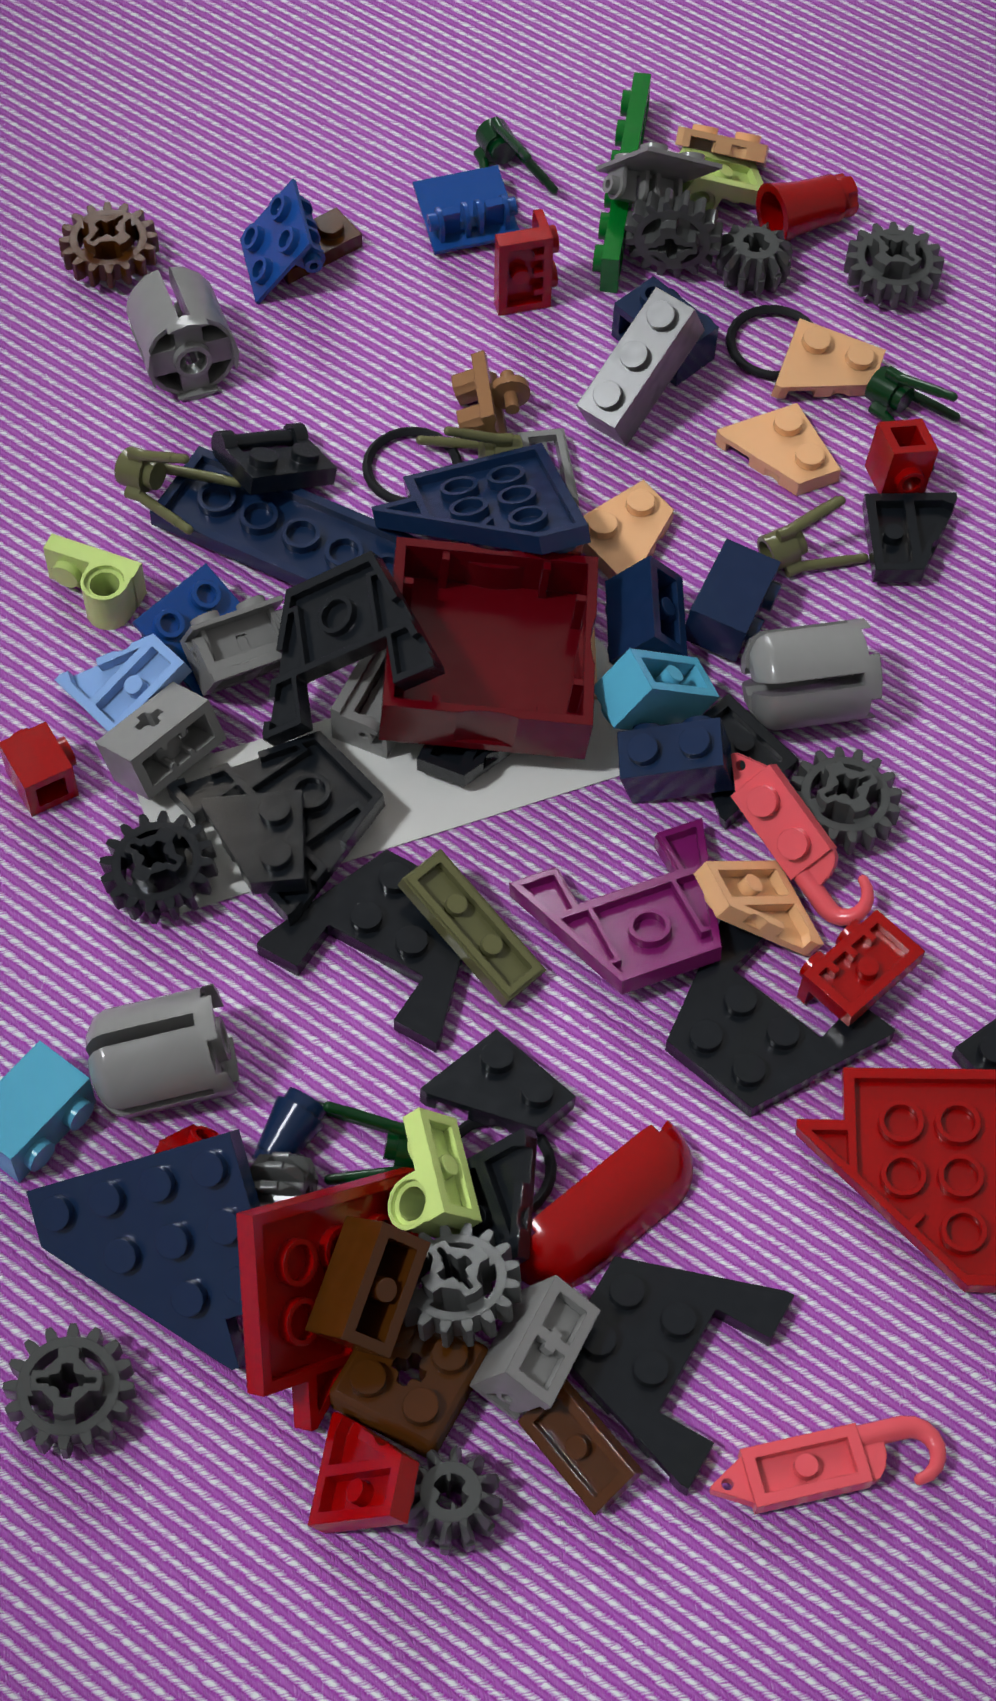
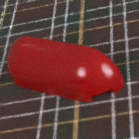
M667 1120L660 1132L653 1125H650L636 1134L532 1220V1229L535 1233L531 1236L530 1259L520 1264L521 1281L528 1285H534L557 1275L572 1288L581 1285L592 1278L610 1263L615 1256L617 1257L683 1201L693 1179V1159L685 1138L670 1121Z

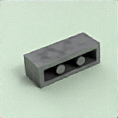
M657 287L654 289L576 405L590 426L625 447L628 445L705 331L694 308Z

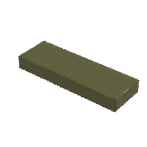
M441 849L408 873L399 882L398 887L502 1007L507 1005L546 971L542 964Z

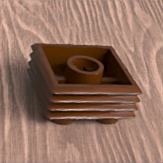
M402 1323L390 1359L356 1350L352 1351L329 1391L331 1407L426 1458L427 1452L431 1449L437 1453L439 1452L473 1391V1388L469 1385L487 1355L488 1348L476 1340L474 1346L468 1347L464 1342L463 1336H454L450 1347L445 1348L442 1346L441 1334L435 1332L431 1338L423 1341L419 1337L417 1324L406 1328ZM410 1368L419 1370L421 1382L411 1379L407 1386L399 1384L400 1370L408 1371Z

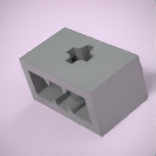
M172 682L95 741L114 781L151 800L227 738L210 701Z

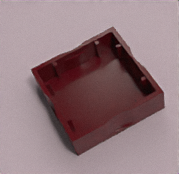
M397 537L392 577L444 666L445 674L404 691L393 683L387 646L379 740L585 760L594 716L595 662L591 650V637L597 616L598 557L554 552L540 555L522 551H495L465 543Z

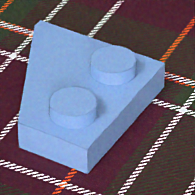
M151 634L132 642L128 648L122 651H112L96 658L97 666L74 676L69 671L59 674L55 681L102 727L110 731L170 683L180 684L192 670L156 635Z

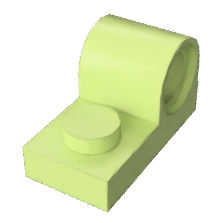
M682 147L679 153L698 152L704 154L707 161L723 164L722 169L683 183L682 192L690 190V200L696 201L699 198L705 197L707 199L705 210L715 209L722 198L733 203L741 202L756 206L757 192L760 186L764 184L756 163Z
M53 533L43 547L49 578L65 587H78L82 589L87 619L93 626L99 629L113 630L124 626L131 619L147 594L141 562Z
M420 1107L402 1117L408 1139L407 1150L413 1161L415 1171L400 1179L390 1192L387 1206L391 1223L401 1230L417 1234L424 1232L433 1238L440 1237V1226L448 1225L452 1234H459L465 1223H471L472 1227L481 1223L482 1218L457 1119Z

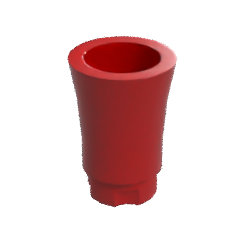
M843 173L836 175L826 174L791 182L764 183L760 186L756 196V213L759 226L762 227L768 222L771 231L784 230L786 241L815 229L839 223L843 218L855 215L859 208L856 183L851 176H845Z

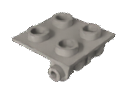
M648 142L641 144L640 149L631 153L616 154L613 160L596 166V171L608 174L603 181V191L608 193L610 199L634 204L637 199L647 203L648 192L652 190L659 197H664L666 188H672L674 196L681 197L683 183L722 169L723 164L705 160V155L702 153H675L668 151V146L665 144Z

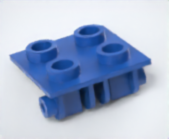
M498 165L413 182V188L434 255L495 243V234L519 230L514 216L518 214L517 202L515 197H508Z
M294 179L272 198L269 206L254 223L245 229L240 238L257 304H260L295 265L309 273H316L322 269L326 260L325 253L319 245L320 234L317 223L312 216V205L309 200L299 194L298 186Z
M205 563L135 619L132 624L141 633L142 637L140 639L151 634L156 635L191 669L180 643V640L191 626L190 621L203 613L218 610L220 616L236 611V605L240 602ZM192 671L183 682L191 691L203 697Z

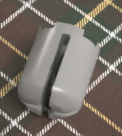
M169 267L170 284L177 299L173 306L162 276L157 269L144 275L133 288L128 297L126 308L128 323L152 384L155 388L157 385L164 391L176 394L178 400L181 401L201 399L219 391L217 384L228 375L232 366L234 365L236 369L238 368L239 350L210 282L196 271L186 267ZM189 353L192 364H186L184 356Z
M864 618L765 630L759 631L749 638L741 657V673L751 674L752 678L742 683L744 701L751 715L766 729L784 730L875 718V715L870 713L872 700L882 699L883 677L880 654L869 655L867 642L861 630L871 628Z
M214 984L104 1009L92 1018L86 1034V1052L90 1056L88 1058L90 1078L101 1102L115 1116L129 1119L237 1093L233 1082L239 1081V1073L233 1038H228L222 1017H215L213 1008L224 1005Z

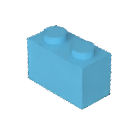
M629 648L594 685V693L602 706V714L613 728L632 730L634 726L642 723H656L659 725L682 723L689 717L702 715L720 698L697 657Z
M41 1041L0 1080V1169L18 1183L30 1171L36 1172L46 1165L55 1151V1145L70 1130L75 1131L86 1123L96 1103L90 1078Z

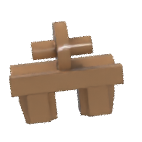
M485 351L471 354L473 369L451 376L453 390L460 406L478 401L476 405L456 411L459 428L491 433H507L504 409H506L508 414L519 412V407L524 405L530 398L529 382L520 375H514L512 370L502 371L498 378L496 373L489 371Z

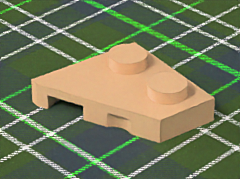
M693 124L691 129L678 126L675 145L679 150L684 146L766 166L769 147L768 145L760 144L761 136L736 132L735 138L718 135L719 129L715 127Z
M800 318L771 396L786 398L788 391H812L813 397H831L834 394L865 396L868 382L874 373L880 369L886 350Z
M798 403L717 429L715 442L719 448L726 451L731 446L749 457L748 466L762 475L773 477L778 482V485L796 496L839 481L840 467Z
M642 480L583 515L588 523L591 543L579 545L578 547L586 556L598 557V568L610 579L650 555L653 556L657 541L664 537L672 523L674 509Z
M776 860L706 861L693 873L704 893L706 903L713 910L716 918L804 956L813 955L824 945L788 877Z

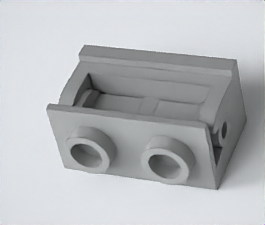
M263 595L253 596L237 604L236 611L220 616L218 610L203 613L190 621L191 626L180 640V643L203 697L280 669L282 654L276 650L283 608L276 609L284 600L282 595L265 600Z
M386 649L358 661L330 710L332 738L387 759L396 741L379 740Z
M557 1275L521 1290V1303L512 1305L514 1319L511 1323H502L487 1355L469 1385L514 1421L518 1420L523 1412L538 1407L544 1410L552 1407L601 1311Z

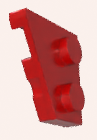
M333 1412L308 1526L326 1534L408 1524L410 1509L415 1496L414 1489L419 1462L358 1421L340 1412Z

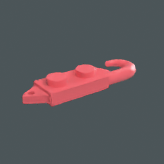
M732 753L731 761L735 792L730 797L788 878L795 881L816 912L827 922L838 926H847L855 919L859 921L864 920L871 911L874 901L873 886L866 875L858 877L861 888V898L858 904L849 909L838 906L823 885L832 876L838 864L839 856L834 842L777 764L766 765L743 754ZM741 761H744L745 768L743 770L740 767Z
M900 1415L861 1425H856V1423L742 1448L739 1450L738 1460L711 1485L709 1493L753 1508L755 1515L867 1489L880 1480L886 1468L887 1453L885 1444L905 1439L919 1440L929 1450V1464L925 1470L914 1476V1482L917 1485H924L934 1481L943 1471L947 1459L946 1444L940 1432L931 1423L916 1416ZM729 1483L732 1489L725 1490L722 1484Z

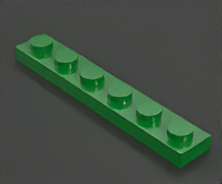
M634 72L631 90H623L620 116L626 117V120L618 119L615 146L621 147V149L612 150L611 160L614 159L616 154L631 153L640 149V145L643 144L649 111L651 74ZM605 193L604 208H610V212H601L598 239L604 240V245H595L592 271L600 272V291L617 293L626 245L624 244V228L627 213L632 210V203L610 199L608 193Z

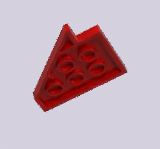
M843 1067L841 1075L843 1120L797 1119L795 1126L796 1136L964 1292L996 1293V1069Z
M401 1167L236 1213L247 1393L265 1397L292 1387L294 1428L307 1431L318 1429L331 1404L329 1391L353 1351L305 1330L345 1218L350 1216L377 1220L394 1226L388 1216L387 1204L390 1192L400 1179L415 1171L414 1168ZM408 1232V1233L413 1234V1235H415V1236H417V1237H418V1235H419V1234H417V1233Z

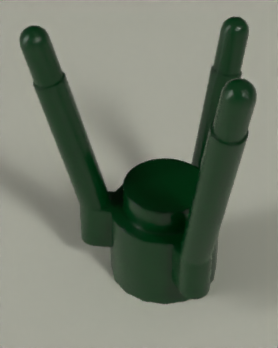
M496 116L484 121L478 127L475 137L480 147L474 151L473 155L478 161L480 168L490 167V161L497 164L508 163L516 155L550 193L556 194L558 192L557 186L532 159L531 154L516 139L503 119Z
M883 366L878 369L866 387L865 397L873 402L868 412L882 421H896L889 412L897 411L901 413L910 405L911 401L952 421L960 420L958 412L915 391V389L952 402L958 399L957 393L906 375L892 366L889 368Z
M317 1101L323 1106L324 1111L327 1112L326 1115L329 1117L387 1133L383 1159L393 1161L392 1167L327 1174L324 1177L326 1185H339L401 1167L414 1168L413 1161L407 1150L408 1139L403 1122H397L331 1101L325 1103Z

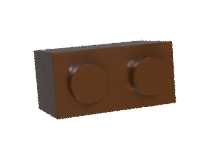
M346 1216L305 1330L349 1349L390 1359L431 1242L383 1221Z

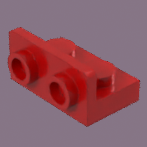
M543 209L533 210L532 228L495 234L494 305L498 316L551 307L552 287L558 286V274L553 260V253L559 252V237L556 226L554 224L548 225Z
M876 910L862 923L857 919L850 922L837 937V945L826 954L818 951L806 961L799 972V976L802 979L797 998L805 1005L814 997L817 998L849 1027L922 962L925 951L882 913Z

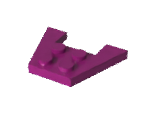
M702 818L655 835V849L669 873L578 904L560 870L556 867L509 883L511 898L622 995L721 960L722 946L718 919L706 903L704 893L693 874L706 861H709Z

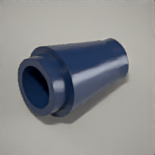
M290 1087L284 1097L277 1096L256 1146L257 1149L251 1158L255 1161L259 1154H272L274 1151L291 1152V1154L298 1155L325 1127L321 1121L327 1112L324 1111L323 1106L315 1099L298 1089Z

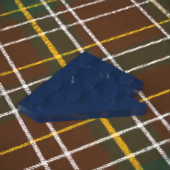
M542 443L404 476L403 481L408 498L371 507L377 528L543 555L551 552L564 554L574 550L579 545L591 543L588 523Z
M239 1129L26 1191L43 1249L230 1370L246 1365L245 1348L236 1316L242 1315L236 1213L260 1207V1202Z

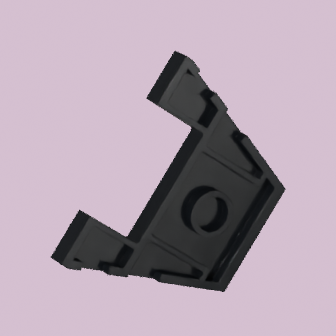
M374 552L364 553L286 589L276 650L282 654L279 675L271 679L268 696L274 701L271 722L264 721L262 732L263 740L269 744L276 746L313 731L307 688L309 682L382 651L387 646L393 683L404 691L445 674L444 666L383 559Z
M321 731L259 751V758L234 767L224 763L210 768L211 775L186 783L183 777L171 782L167 786L170 798L195 825H199L206 820L201 807V798L302 789L305 800L307 890L261 894L289 926L298 921L385 807L383 793Z
M386 849L311 902L296 923L289 926L284 921L258 941V955L296 976L301 974L326 938L332 936L417 982L418 986L394 1018V1030L435 1053L439 1049L462 959L398 887L401 879L418 867L412 862Z
M720 920L718 926L722 946L721 960L698 969L668 1036L665 1051L742 1112L752 1117L809 1087L812 1080L833 1069L839 1071L843 1067L854 1063L855 1058L873 1048L879 1050L888 1045L893 1039L895 1029L868 1009L849 1027L839 1019L824 1036L820 1037L736 973L765 944L766 939Z
M615 1256L589 1299L601 1311L569 1373L608 1415L611 1413L634 1438L633 1443L647 1458L652 1457L670 1477L669 1482L679 1492L687 1496L707 1460L714 1442L660 1413L713 1318H717L769 1346L792 1304L794 1295L785 1290Z

